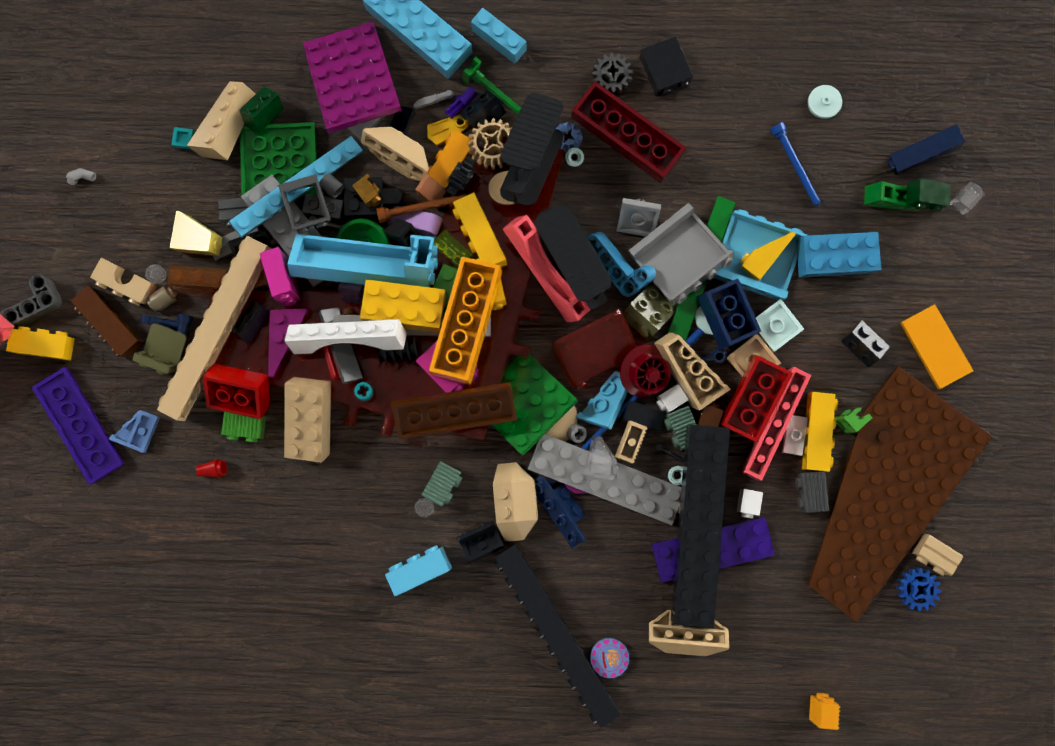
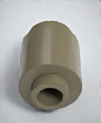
M164 285L149 295L146 301L154 312L162 311L176 302L177 293L171 286L167 287Z

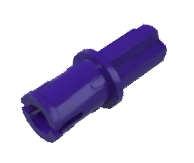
M470 86L462 95L457 96L456 101L446 109V115L452 119L463 108L465 109L478 96L477 91Z

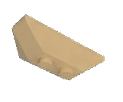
M393 127L365 128L363 130L361 143L367 146L370 152L380 161L411 180L421 181L425 174L428 175L429 167L424 147L418 142L413 141Z
M517 462L498 464L493 481L496 524L504 541L525 540L527 534L538 520L535 480Z
M667 610L649 622V643L665 653L708 656L729 650V630L716 620L714 621V628L674 625L670 620L671 610Z

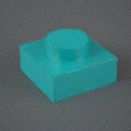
M174 127L171 145L175 148L192 150L187 144L195 134V131L193 129Z

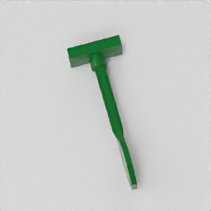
M475 57L469 70L467 68L464 70L461 81L466 86L472 80L482 85L518 115L521 107L485 78V75L479 71L482 61Z

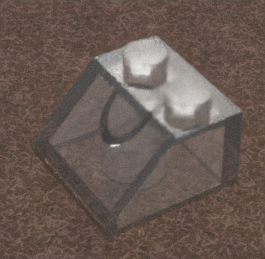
M592 436L584 475L613 481V478L617 477L619 465H616L617 460L602 437Z

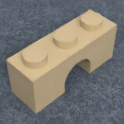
M100 258L90 277L96 280L95 285L106 289L108 286L113 289L111 293L121 298L126 295L130 297L128 301L137 306L140 303L147 306L146 300L149 298V295L155 292L158 286L135 274L129 283L122 284L121 276L125 269Z

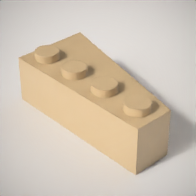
M229 81L187 146L201 157L228 160L244 125L239 110L255 93L243 82Z
M670 332L655 342L661 356L668 362L674 379L689 399L687 402L690 407L700 411L731 390L678 334Z

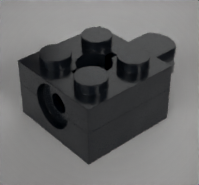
M370 177L372 183L374 182L381 191L378 194L382 201L377 206L368 208L352 186L361 178H344V216L348 221L359 218L379 220L376 208L384 207L385 209V207H395L402 204L403 196L400 190L397 188H385V182L382 177Z

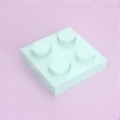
M781 299L756 317L762 331L758 335L772 352H775L804 330Z

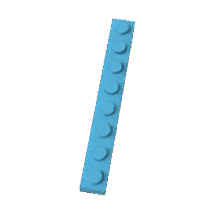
M350 136L284 183L315 174L320 182L326 174L335 173L362 154L363 150L353 137ZM314 186L286 193L289 204ZM279 187L229 221V224L241 238L285 208Z

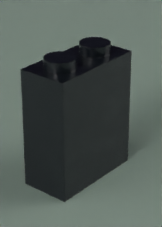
M676 36L641 49L639 57L656 97L659 95H669L672 90L678 88L682 90L690 85L693 76Z

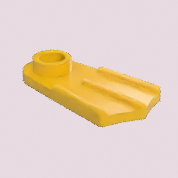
M460 114L452 119L446 118L428 124V139L436 146H439L446 141L449 134H453L455 130L461 133L468 128L469 124ZM459 120L464 121L462 125L457 124Z

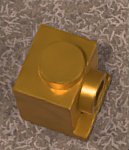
M368 174L352 185L368 208L371 206L375 207L381 203L382 199L378 194L381 191L374 182L372 183Z

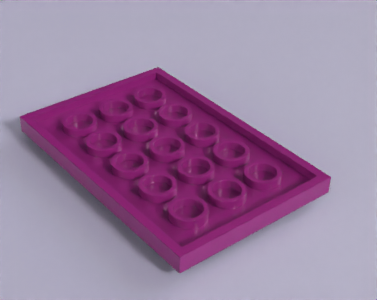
M374 21L303 43L328 134L402 111Z

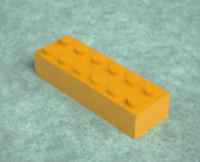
M461 257L429 368L432 376L471 385L502 275L500 265Z

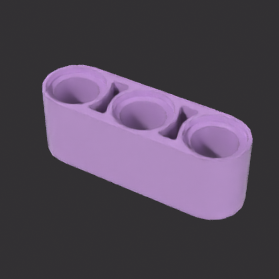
M418 211L390 217L388 225L395 218L412 223L418 235L436 238L443 219L436 214Z

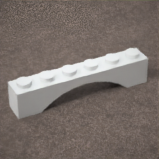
M399 319L296 324L288 326L285 343L294 354H309L323 346L338 343L363 344L383 350L404 349L407 332Z

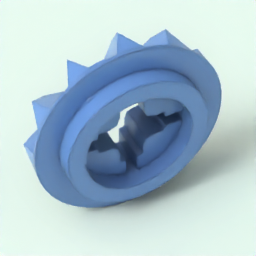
M569 122L559 124L556 129L560 130L562 134H568L571 131V138H573L572 140L568 139L564 143L565 136L563 135V141L559 150L567 152L571 148H578L583 138L581 129L576 124Z

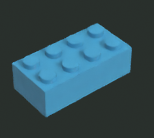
M878 232L802 236L796 240L799 278L872 274L881 270Z

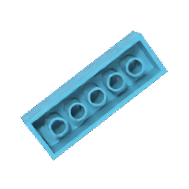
M363 0L365 9L447 79L473 53L472 44L420 0Z

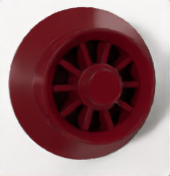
M643 344L633 348L623 359L620 368V380L627 392L637 397H647L662 391L667 386L671 376L668 362L663 359L657 347L651 344Z

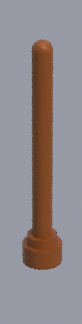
M462 194L390 210L388 208L384 209V207L376 208L379 223L387 222L390 217L452 205L454 201L467 195Z

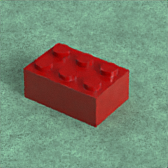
M213 364L203 376L207 408L261 419L271 406L269 379L266 374Z

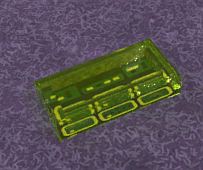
M446 230L434 240V245L438 246V250L457 268L459 267L461 257L470 259L473 257Z

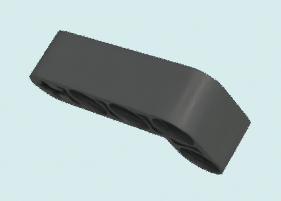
M41 274L33 275L29 279V286L34 296L0 312L5 319L15 326L13 329H18V326L23 327L61 307L62 299L52 279ZM44 280V285L40 288V283ZM51 297V298H52V301H51V303L48 305V304H47V301H48V299ZM34 305V310L30 313V308ZM16 314L17 318L13 321V316Z

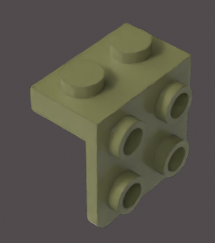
M649 285L629 304L620 316L642 337L649 341L676 312V308L654 287Z
M154 323L150 327L144 350L134 353L132 360L138 362L139 366L153 368L162 375L176 372L188 337L186 334Z

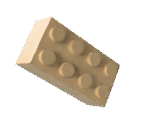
M293 377L285 383L284 458L322 463L330 455L331 381Z

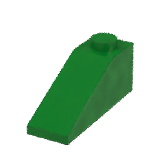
M883 181L865 186L864 205L877 208L919 210L915 209V206L906 205L907 187Z

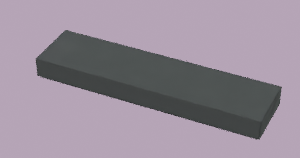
M339 307L320 310L319 312L322 323H333V315H341ZM351 343L331 344L330 348L342 384L362 380L363 377Z

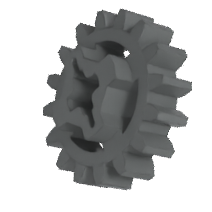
M610 53L608 58L604 54L603 60L598 58L597 65L593 66L594 72H592V77L595 78V82L606 90H610L613 95L615 90L622 93V87L627 89L628 83H631L632 80L630 76H632L633 70H629L631 63L626 64L627 58L620 59L619 53L616 57H614L613 53ZM611 68H612V72H613V74H614V79H613V77H612V75H611V73H610V72H611Z

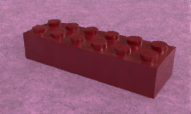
M595 81L572 110L571 118L659 183L663 182L686 150L684 145Z

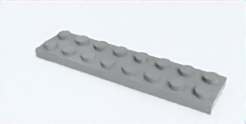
M546 434L537 442L527 468L669 525L673 524L680 506L681 487Z

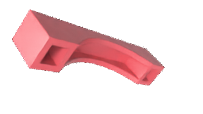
M527 215L515 218L503 228L507 237L566 322L579 321L591 310L586 301H580L575 297L569 284L553 267L541 245L538 231Z

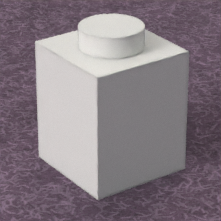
M677 384L657 397L659 400L657 405L662 412L666 411V413H669L689 399L680 385Z
M740 489L736 512H741L742 517L753 518L754 515L760 516L763 492Z

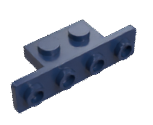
M544 475L534 479L537 498L570 547L573 548L585 541V536L576 524L585 514L563 483L553 490Z

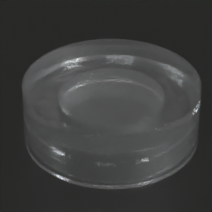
M153 264L146 269L145 276L151 283L160 284L166 278V271L162 266Z
M421 498L415 504V512L421 517H428L434 512V503L427 498Z

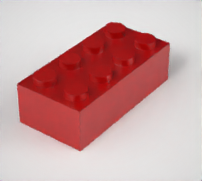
M754 354L720 420V424L758 443L793 372Z

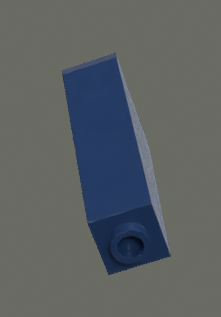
M953 125L889 156L890 161H887L889 168L898 175L960 149L965 139L958 125Z

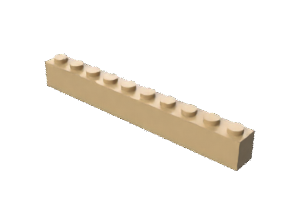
M249 236L242 240L239 245L238 254L232 259L228 273L222 278V285L213 295V302L210 308L205 311L201 325L195 330V337L192 343L187 346L183 360L177 365V372L174 378L169 381L165 395L159 400L158 411L177 421L186 420L204 385V374L215 364L264 268L259 253L272 248Z

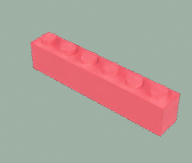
M796 367L788 369L793 374L758 443L754 441L740 470V473L757 481L763 480L811 378L810 374Z

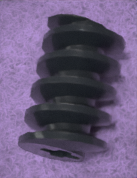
M413 336L412 342H409L408 337H406L404 349L383 350L377 348L379 363L382 364L384 359L387 363H390L392 358L394 362H399L400 358L403 362H406L408 357L410 361H414L415 356L418 359L420 357V347L416 337Z

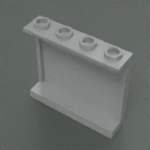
M689 203L629 250L631 258L639 267L651 265L655 269L656 276L652 282L673 306L677 303H682L690 292L700 289L704 281L714 278L718 273L717 271L722 267L726 268L729 266L734 258L733 251H729L694 213V208Z

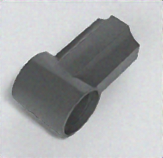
M331 173L326 174L319 182L320 187L329 198L342 200L344 198V185Z

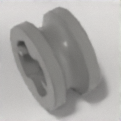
M578 424L571 425L567 431L568 438L576 443L584 441L587 435L586 429Z

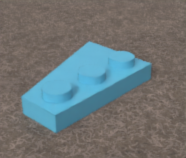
M614 371L602 385L594 399L591 398L583 412H579L576 415L578 420L606 429H612L628 393L621 383L620 372Z

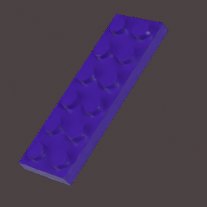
M63 367L31 387L89 485H93L125 465L68 367Z
M765 517L722 527L719 569L775 555ZM677 538L651 544L660 582L674 580Z

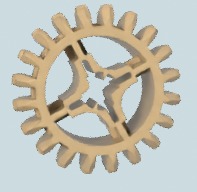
M492 118L491 123H488L485 119L484 125L478 123V129L473 128V134H469V139L471 140L468 141V147H471L469 148V154L472 155L473 160H477L479 166L484 163V168L486 169L489 165H491L493 170L495 165H499V168L502 169L503 162L500 155L504 147L502 144L503 137L508 138L512 127L509 126L508 122L503 124L501 119L497 123H495L494 118ZM480 141H483L485 145L483 152L478 148Z

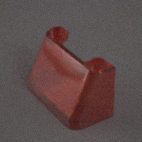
M621 309L552 343V351L571 388L577 387L578 390L587 386V381L590 378L622 363L625 356L633 348L637 347Z

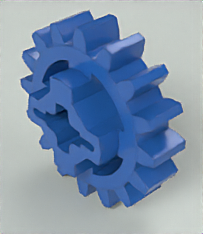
M910 568L909 574L903 572L904 579L898 578L901 586H896V589L901 590L897 596L904 598L901 603L908 604L907 608L912 610L915 607L916 611H921L922 608L929 610L928 605L935 607L936 605L933 601L940 600L936 595L942 592V590L937 589V586L941 583L934 581L937 576L934 574L930 575L929 570L925 569L923 571L922 568H916V571ZM922 576L924 578L918 581L914 577ZM919 598L923 600L922 602H914V600Z

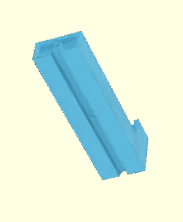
M296 234L287 265L289 274L293 277L365 285L367 279L430 288V285H434L435 273L433 272L438 267V258H435L437 257L438 246L434 245V237L411 235V247Z

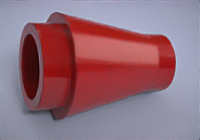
M220 459L196 466L197 476L221 478L227 473V464L224 460Z

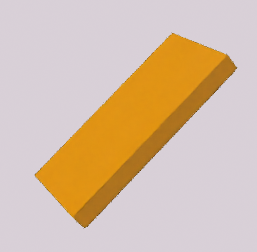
M935 304L900 322L937 389H941L973 372L971 365Z

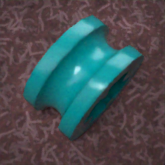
M366 382L357 384L354 389L356 397L362 401H368L374 393L372 386ZM362 387H364L365 389H369V391L366 392V396H363L362 394L359 395V393L362 391Z

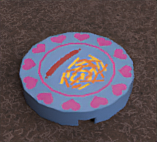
M603 638L593 646L590 653V662L593 669L600 676L615 678L622 675L627 669L629 653L621 641L615 638Z

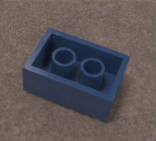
M735 279L697 296L719 349L731 346L762 332L739 279Z

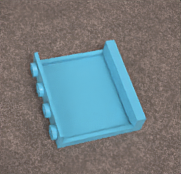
M734 210L722 244L729 251H733L734 258L729 266L726 268L722 267L717 271L718 273L714 279L725 283L739 279L743 289L777 301L780 299L784 301L788 295L787 288L797 261L796 240L802 236H807V234H804L802 230L797 228H786L780 222L772 223L766 221L767 219L762 216H751L745 210ZM791 232L796 233L759 281L754 280L739 268L743 264L740 260L746 253L750 254L753 250Z

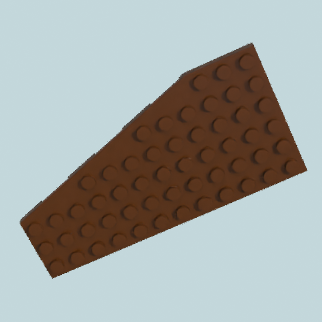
M899 366L893 370L862 412L861 417L870 414L873 418L856 434L844 468L839 491L827 521L822 544L807 586L856 623L993 437Z

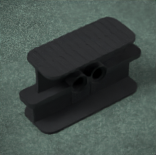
M532 93L526 97L500 155L502 162L510 165L500 188V195L503 199L524 206H532L536 203L563 141L562 132L555 129L563 112V104L560 100L538 93Z
M559 204L540 212L535 220V227L539 232V239L544 252L553 267L569 284L575 297L580 301H586L591 310L604 305L607 301L604 291L608 290L611 286V278L570 207L565 204Z

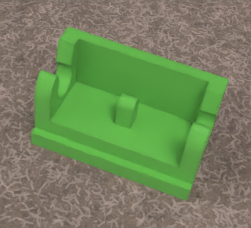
M856 408L851 413V410H845L839 416L834 417L836 424L844 433L858 432L873 418L870 414L863 417L856 416L861 411V408Z

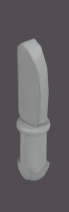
M447 90L437 95L424 97L417 100L413 107L414 109H419L451 99L454 96V92Z

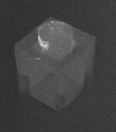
M969 182L954 196L950 204L964 215L972 210L985 193L979 185Z

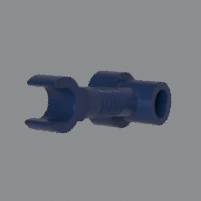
M178 314L177 321L141 315L140 322L146 324L158 323L165 327L175 328L178 332L188 335L194 316Z
M717 347L711 354L702 355L699 358L705 363L711 361L722 363L727 358V352L724 348L719 349ZM722 353L723 357L721 359L716 358V354Z

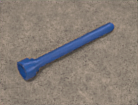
M784 122L772 127L770 131L773 137L779 138L813 205L818 206L820 199L786 136L787 128Z

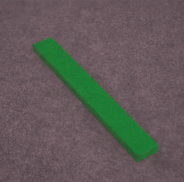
M718 196L707 227L722 242L736 202ZM707 280L702 283L700 289L690 292L687 298L678 304L668 333L678 334L686 341L699 305L697 296L703 294Z

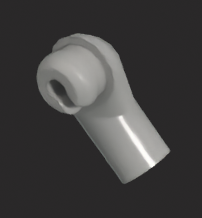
M82 168L70 171L66 175L67 183L75 185L78 183V179L81 178L93 182L96 179V173Z

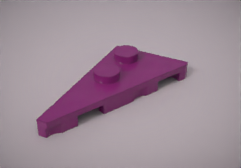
M308 309L270 310L268 376L270 378H274L275 374L278 373L285 354H288L290 350L285 343L288 326L301 324L304 317L308 315Z

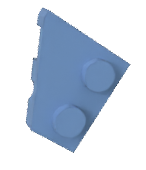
M139 410L130 421L122 425V428L116 434H112L109 440L146 453L160 417Z

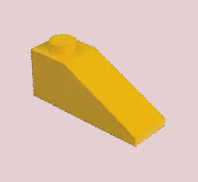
M791 232L753 250L750 254L746 253L740 260L743 264L739 268L754 280L759 281L796 233Z

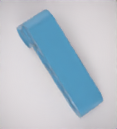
M596 232L587 236L607 270L611 281L622 295L630 297L654 280L656 271L651 265H644L634 271L604 233ZM606 253L609 255L610 260L606 258ZM617 268L621 270V275L617 272ZM642 271L646 273V279L642 276ZM629 283L632 284L633 290L630 289Z

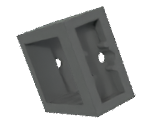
M316 174L278 185L293 232L297 231L298 234L308 232L309 227L316 226L318 229L328 226L327 222H330L331 219ZM314 186L324 217L296 225L286 193Z

